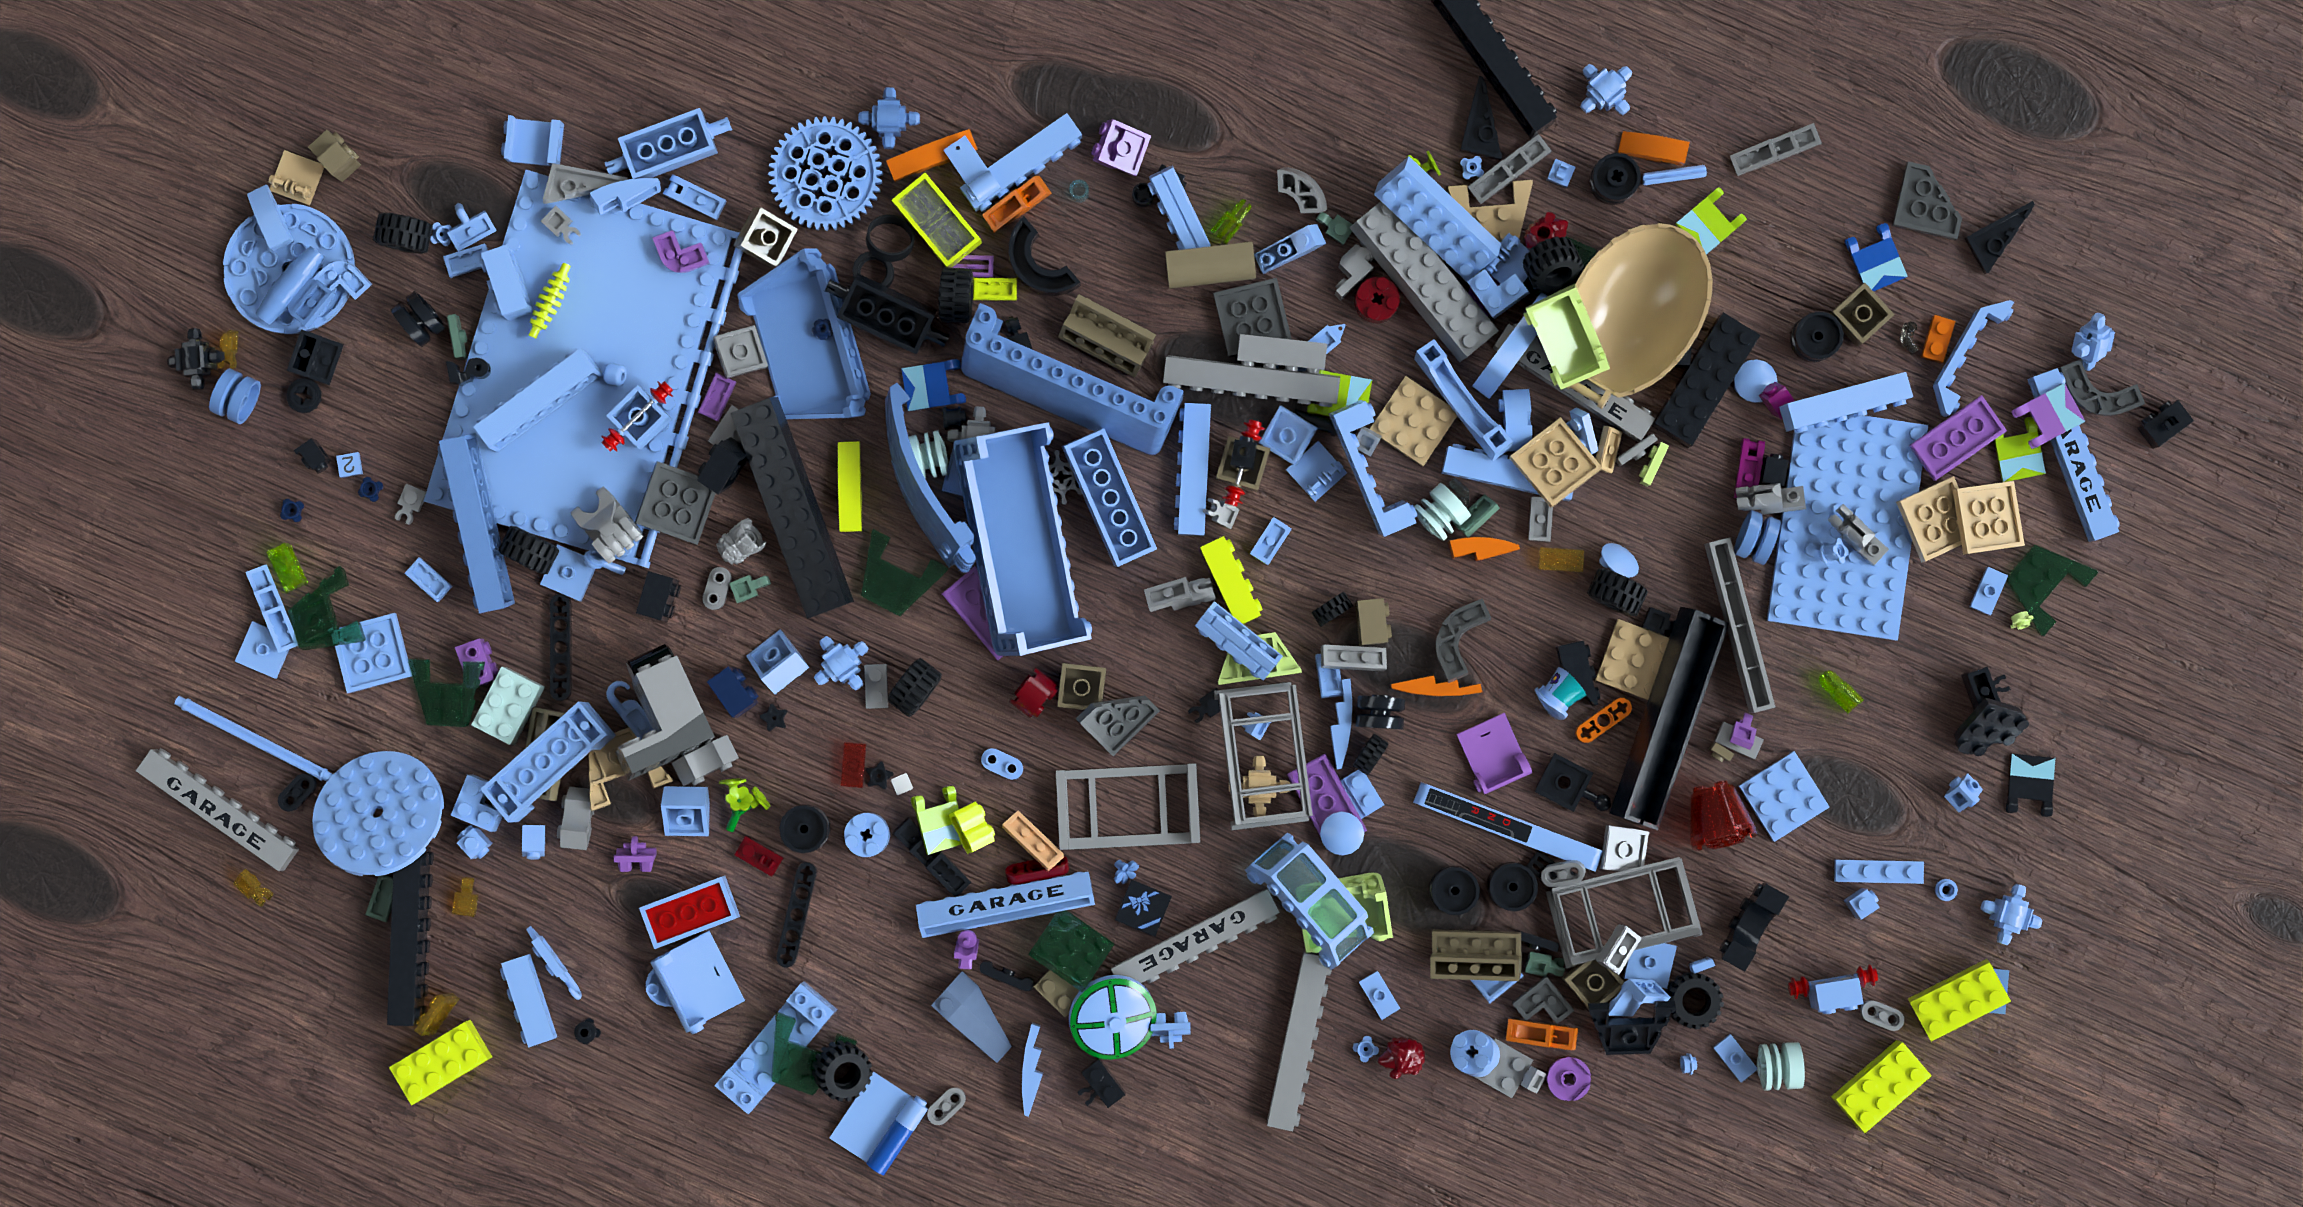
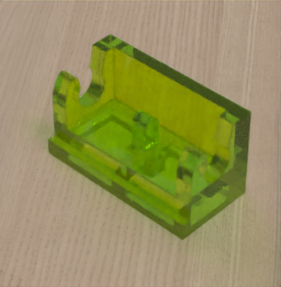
M283 543L266 552L285 593L308 584L290 544Z

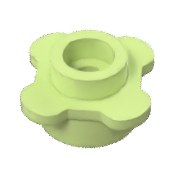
M2027 611L2017 613L2011 617L2012 625L2010 627H2017L2018 630L2030 626L2033 616H2029Z

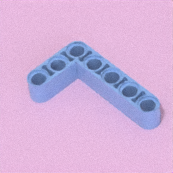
M1541 292L1534 303L1548 296ZM1524 316L1472 385L1473 388L1488 399L1491 398L1537 336L1533 324L1528 326Z

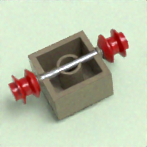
M1249 419L1248 423L1244 422L1247 429L1241 432V434L1245 437L1253 438L1254 442L1262 439L1259 436V431L1265 430V428L1261 427V422ZM1228 436L1216 480L1232 485L1224 488L1228 493L1222 499H1225L1224 504L1237 507L1238 504H1243L1239 500L1240 496L1245 495L1241 488L1258 492L1270 448L1257 445L1254 471L1233 468L1230 464L1235 439H1240ZM1242 448L1240 454L1242 456L1247 455L1248 449Z

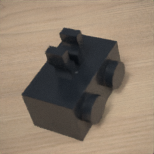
M2179 400L2173 402L2166 401L2158 407L2160 410L2155 415L2151 413L2141 420L2143 424L2137 429L2152 449L2160 447L2194 421Z
M1980 667L1961 674L1974 710L1985 697L2001 702L1997 692L2011 690L2009 686L1995 688V685L1999 684L2000 680L2006 679V676L2003 674L1993 680L1988 667Z
M1100 1058L1082 1070L1081 1073L1090 1086L1080 1089L1077 1093L1080 1096L1084 1092H1090L1094 1089V1092L1090 1094V1098L1085 1101L1087 1106L1098 1095L1107 1108H1109L1126 1095L1125 1090Z

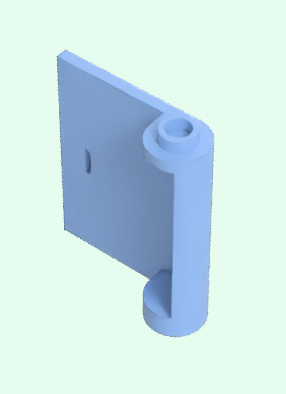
M710 931L668 951L650 962L686 1033L691 1031L692 1034L701 1031L704 1029L703 1024L707 1020L745 1001Z

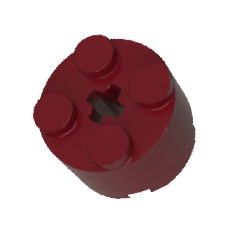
M1373 277L1360 285L1355 296L1354 305L1358 315L1363 320L1380 324L1388 321L1394 315L1399 306L1400 296L1398 289L1390 280L1385 277ZM1374 296L1382 299L1380 305L1377 302H1372Z
M1036 667L1033 669L1035 672L1034 676L1032 677L1029 674L1015 691L1016 699L1013 700L1011 698L1009 700V703L1029 718L1032 716L1037 718L1044 709L1042 704L1045 700H1051L1058 691L1055 688L1056 683Z

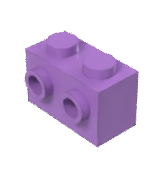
M479 638L455 647L469 689H475L494 682L499 669L495 662L492 663L489 655L492 654V650L488 641L485 642L484 639Z

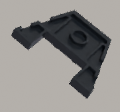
M1655 1001L1653 1018L1609 1019L1608 1003H1588V1008L1606 1055L1651 1054L1661 1036V1030L1670 1021L1669 1016L1671 1013L1675 1012L1676 1004L1675 1001Z

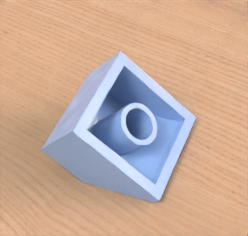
M781 629L746 655L760 679L774 694L809 668L803 657Z
M664 786L661 810L665 836H709L710 801L708 787Z

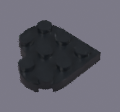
M1985 697L1954 734L1956 739L1955 745L1963 754L1982 756L1993 743H2003L2005 746L2013 744L2016 737L2029 726V722L2023 711L2018 707Z

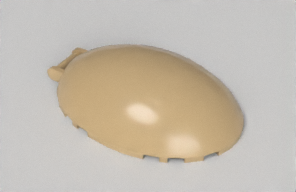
M1668 224L1641 225L1629 229L1617 238H1613L1609 244L1601 251L1599 250L1590 260L1575 285L1605 352L1610 369L1586 379L1604 390L1603 396L1579 382L1566 387L1567 389H1574L1597 403V407L1602 409L1611 395L1620 398L1648 388L1663 378L1681 360L1702 328L1712 297L1713 280L1710 263L1705 250L1691 234L1681 228Z

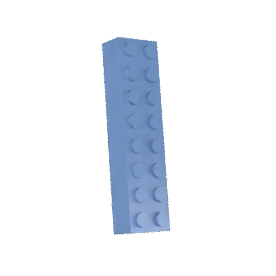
M476 433L440 440L438 454L444 461L443 475L448 480L450 487L448 489V497L451 502L453 501L455 508L453 510V518L455 523H458L460 530L458 532V539L460 544H463L465 551L463 553V561L469 568L468 582L474 590V606L478 609L479 613L515 604L504 555L498 550L501 540Z

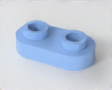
M994 748L987 749L982 754L981 762L986 769L1011 780L1021 776L1023 765L1017 758ZM990 755L996 757V762L993 764L988 761ZM1011 764L1016 766L1014 773L1008 771V766Z

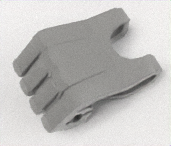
M603 486L596 491L599 497V505L596 512L586 513L579 507H576L571 512V515L593 540L592 545L609 564L615 560V554L618 558L625 553L624 547L627 550L631 549L635 545L633 540L637 542L643 535L640 528L616 498Z

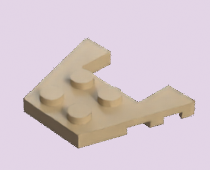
M1533 180L1512 182L1514 204L1469 207L1468 185L1448 186L1449 195L1499 242L1508 233L1512 236L1520 237Z
M630 728L615 732L616 736L601 750H592L588 753L591 812L611 804L603 783L625 775L615 752L618 750V746L637 738ZM662 767L647 772L653 789L672 782V778Z

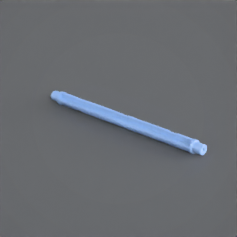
M178 696L175 701V705L181 707L183 711H187L311 774L320 781L324 780L327 782L333 775L328 772V769L322 768L196 704L189 698L185 699Z

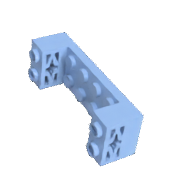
M1359 400L1329 413L1378 533L1385 537L1415 524L1417 513L1413 504L1410 505V503L1401 500L1385 507L1382 497L1374 491V487L1377 486L1372 474H1367L1365 467H1368L1364 455H1361L1357 450V447L1360 446L1355 434L1350 433L1374 422L1373 416H1375V412L1371 403L1368 404L1366 401Z
M577 702L480 790L507 822H519L535 808L532 803L589 752L601 750L616 735L589 702Z
M803 981L734 1065L716 1083L715 1087L749 1114L837 1009Z

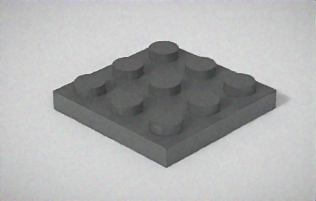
M1277 278L1213 293L1228 357L1238 355L1240 334L1292 340Z
M656 461L635 523L698 545L716 493L698 482V475Z

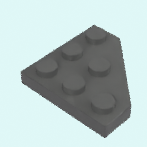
M1908 161L1903 174L1892 226L1957 240L1962 222L1961 215L1951 204L1949 196L1942 185H1939L1931 168Z
M1144 695L1091 703L1076 720L1114 756L1160 710Z

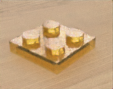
M453 993L436 995L429 1004L431 1008L428 1012L422 1014L417 1020L416 1024L418 1026L414 1031L421 1036L435 1035L460 998Z

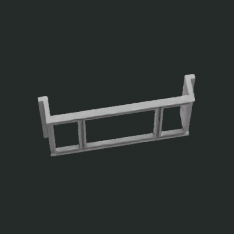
M1291 682L1214 691L1215 700L1219 699L1234 821L1230 822L1231 830L1309 821V816L1313 815L1296 685H1291ZM1287 692L1290 713L1233 720L1230 698ZM1291 720L1299 783L1242 790L1234 726ZM1300 790L1301 812L1245 818L1243 796Z
M1196 764L1056 771L1060 850L1200 843ZM1187 773L1190 832L1168 833L1165 774ZM1158 775L1161 834L1098 837L1095 778ZM1088 778L1091 837L1070 838L1067 779Z
M1677 857L1580 881L1576 884L1555 887L1547 891L1546 896L1566 969L1596 960L1604 947L1602 946L1587 889L1649 874L1664 932L1641 937L1642 939L1635 950L1691 936L1703 935L1682 858ZM1675 868L1690 925L1671 930L1656 872ZM1580 891L1596 948L1575 953L1560 896Z

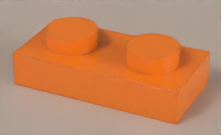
M1937 315L1932 317L1921 358L1938 363L1944 362L1956 321Z

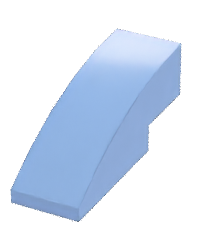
M639 178L615 182L590 192L591 203L599 215L608 212L618 205L624 212L661 192L660 181L658 178Z
M266 184L248 193L247 196L269 248L276 251L294 242L286 226L287 223L268 185Z

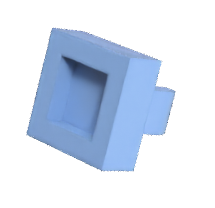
M1555 159L1546 180L1567 188L1575 166Z
M1250 712L1247 713L1249 717L1262 716L1257 712H1255V714ZM1271 722L1242 725V727L1245 728V732L1261 740Z

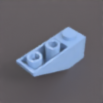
M1317 224L1307 225L1255 253L1254 256L1262 273L1265 274L1325 245L1326 242Z

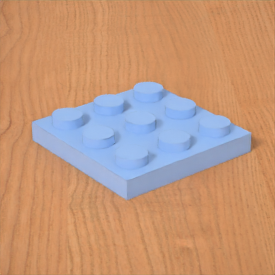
M396 613L331 630L347 693L412 677Z
M1795 751L1738 785L1773 842L1829 808V805Z

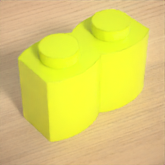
M976 802L949 814L951 823L958 833L961 844L967 854L995 841L993 837L995 833L992 826L985 822V811Z

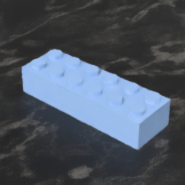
M1409 156L1378 182L1374 195L1466 282L1498 257L1501 243Z
M581 348L579 350H571L566 354L564 361L561 363L555 362L548 368L546 374L534 377L530 381L531 385L527 388H520L512 394V399L507 402H500L494 407L495 411L490 415L484 414L477 419V424L473 427L488 448L498 452L602 376V372L589 354Z
M1099 429L1061 446L1113 565L1116 567L1156 550L1157 547L1105 429Z

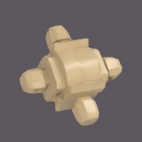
M1254 756L1253 766H1255V770H1248V776H1243L1241 787L1243 790L1290 784V782L1287 780L1276 782V776H1271V770H1264V766H1266L1264 756ZM1276 792L1243 796V798H1248V803H1255L1253 814L1255 817L1266 815L1264 803H1271V798H1276Z

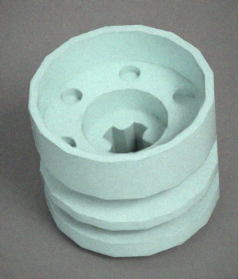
M939 430L933 431L934 441L930 442L928 432L924 433V443L920 444L916 435L908 436L914 456L925 479L926 469H930L934 478L937 477L936 467H940L942 476L948 475V456Z
M1439 483L1430 492L1434 502L1430 503L1423 498L1421 503L1425 510L1418 504L1414 508L1420 523L1432 535L1444 541L1447 535L1443 528L1450 534L1454 532L1449 523L1450 521L1460 526L1471 515L1462 502L1444 484Z
M1799 1042L1783 1043L1781 1053H1779L1775 1043L1770 1044L1769 1048L1767 1044L1759 1045L1757 1071L1763 1090H1771L1772 1085L1775 1090H1779L1782 1080L1787 1089L1803 1088L1805 1070L1803 1053Z

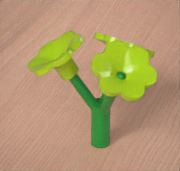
M736 778L719 781V784L729 786V794L725 797V801L730 804L732 809L731 817L726 826V830L729 832H734L740 816L749 809H754L759 804L766 810L770 807L766 797L756 786L751 789L754 797L749 793L748 788L744 786L737 787L739 784L746 782V779Z

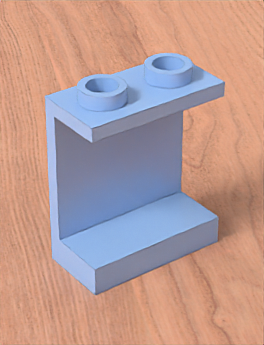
M508 115V121L504 122L506 142L502 143L501 154L507 162L542 166H552V163L560 165L564 124L560 120H552L551 122L516 119L514 116Z

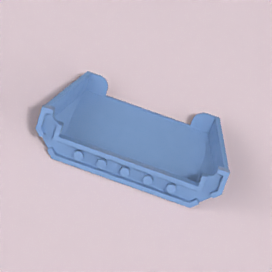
M817 248L800 250L737 294L739 299L738 305L740 310L746 315L754 317L776 395L774 397L779 398L786 419L862 417L866 411L864 407L865 401L870 398V389L850 323L837 318L843 305L842 299L824 292L830 279L839 283L836 270L830 263L826 265L821 259L822 254ZM818 319L830 320L833 334L826 340H820L812 333L814 322Z

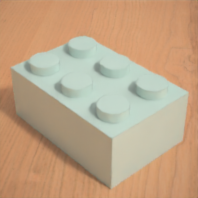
M501 667L471 725L509 745H516L532 714L533 707L536 706L545 686L508 667Z

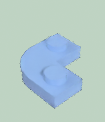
M346 261L332 262L312 278L319 280L331 291L341 284L355 300L372 285L356 266Z

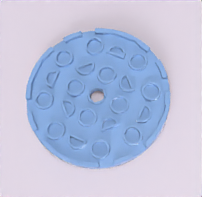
M278 204L294 242L276 251L271 250L255 215L248 217L235 230L227 245L223 260L225 277L223 279L228 296H230L236 309L251 323L274 333L300 334L301 329L309 332L330 321L343 308L350 294L339 284L332 291L336 294L309 328L290 315L289 309L269 325L255 313L268 290L284 272L285 265L292 263L310 246L325 256L316 274L325 266L335 261H346L355 266V259L346 235L328 216L304 205Z
M380 751L360 756L338 769L326 782L318 795L312 819L315 840L326 858L347 873L358 876H381L396 872L418 859L426 851L425 847L431 839L436 837L442 823L440 819L442 809H444L441 787L429 768L410 755L395 751ZM376 808L383 809L380 817H373Z

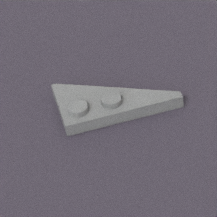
M552 163L543 196V203L548 204L590 195V192L598 188L628 180V178Z

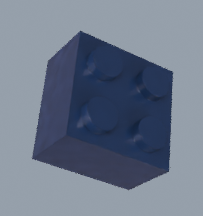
M728 666L708 680L707 683L731 717L739 718L759 703L756 699L759 695L752 686L745 684L744 680L746 677L739 668Z

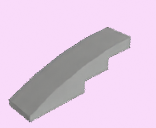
M1812 123L1730 155L1737 176L1806 151L1822 144L1815 124Z
M1538 134L1469 185L1468 188L1479 203L1482 204L1552 151Z

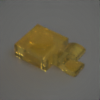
M229 330L220 338V348L225 353V360L218 363V368L220 369L224 367L225 361L230 363V369H235L237 366L235 353L238 351V331Z
M244 869L233 883L248 899L252 897L256 904L261 907L266 902L262 896L268 900L273 897L271 890L260 888L261 883L247 869Z
M465 877L462 879V892H455L452 914L471 917L476 915L478 894H472L474 878Z

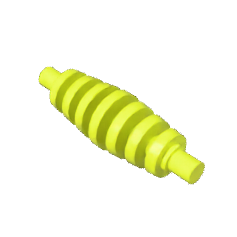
M562 263L560 270L552 273L555 280L548 279L547 281L551 288L544 286L542 289L548 293L547 296L539 293L538 298L544 301V303L536 302L535 304L540 311L533 310L532 315L537 318L536 320L530 319L529 323L532 324L528 334L530 337L536 339L540 330H546L548 326L544 322L550 323L552 321V318L547 316L548 313L552 315L557 313L556 310L551 308L552 305L560 308L561 303L555 299L563 300L564 295L559 293V290L566 292L567 287L563 285V282L569 283L570 279L567 277V273L571 267L570 265Z

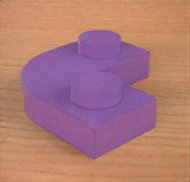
M673 230L653 237L661 261L668 269L674 272L687 273L710 264L701 242L681 250Z

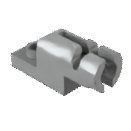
M1361 241L1362 247L1355 244L1341 257L1339 269L1347 276L1348 280L1343 278L1335 286L1337 290L1334 295L1340 301L1365 279L1374 268L1369 263V261L1372 262L1374 257Z
M1780 483L1756 485L1751 488L1747 486L1736 488L1738 510L1751 511L1761 509L1762 515L1806 509L1803 486L1781 489Z
M1842 504L1835 511L1842 516L1844 521L1835 514L1831 515L1828 521L1842 534L1840 537L1874 566L1889 549L1875 537V533L1862 520Z
M1186 577L1144 589L1150 612L1172 606L1173 610L1176 611L1216 599L1210 578H1201L1188 582Z

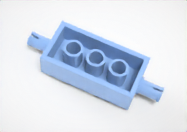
M698 108L618 138L623 156L605 162V166L611 175L628 168L633 179L653 178L717 154L718 151L713 141L714 136L729 130L731 131L732 128L728 117L709 124L706 122L702 110Z

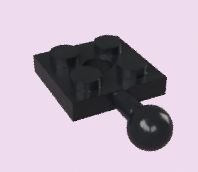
M1553 753L1534 790L1535 793L1572 812L1575 811L1581 797L1593 802L1595 808L1599 811H1606L1611 807V799L1608 795H1597L1586 789L1594 774L1593 772ZM1561 776L1568 777L1570 781L1569 786L1565 789L1558 786V779Z

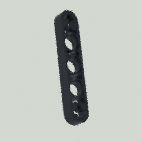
M557 594L550 601V693L555 700L564 701L571 696L572 604L568 596ZM560 598L566 602V606H562V613H567V617H555V613H560V608L555 606V603L559 602ZM560 619H563L567 624L563 632H558L555 629V623ZM559 641L565 642L567 646L566 651L562 654L557 653L555 650V645ZM559 663H563L567 667L566 673L562 676L555 672V667ZM555 678H567V682H562V688L566 689V693H563L562 697L555 692L556 689L560 688V682H555Z
M805 862L798 866L776 957L778 964L785 968L791 967L796 963L817 877V868L811 862ZM807 866H810V871H813V875L807 877V882H811L810 886L805 883L798 884L799 879L801 881L804 880L805 875L801 873V870L806 869ZM799 887H804L808 891V896L804 900L796 896V891ZM795 908L803 912V917L800 921H795L791 917V912ZM787 931H796L798 939L795 942H789L786 939ZM783 943L788 946H796L795 950L790 949L789 956L793 957V959L789 960L787 964L781 958V955L786 954L787 947L783 948Z

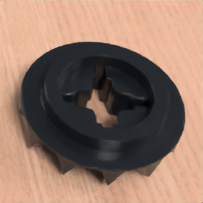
M306 378L298 379L287 390V402L293 410L299 413H310L317 409L322 401V391L314 381ZM305 390H308L307 394L313 398L305 399V402H302L303 398L296 394L304 393Z

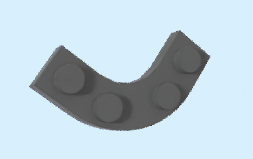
M2081 359L2058 368L2059 372H2062L2064 375L2065 384L2075 403L2090 413L2101 416H2113L2145 404L2138 384L2113 393L2097 390L2089 381Z
M1483 599L1467 604L1452 612L1444 620L1436 638V652L1448 683L1469 675L1458 646L1465 632L1491 620L1490 613Z

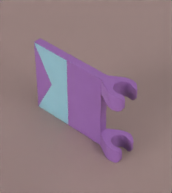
M2065 383L2011 411L2015 418L2030 412L2042 435L2028 441L2031 449L2085 422Z

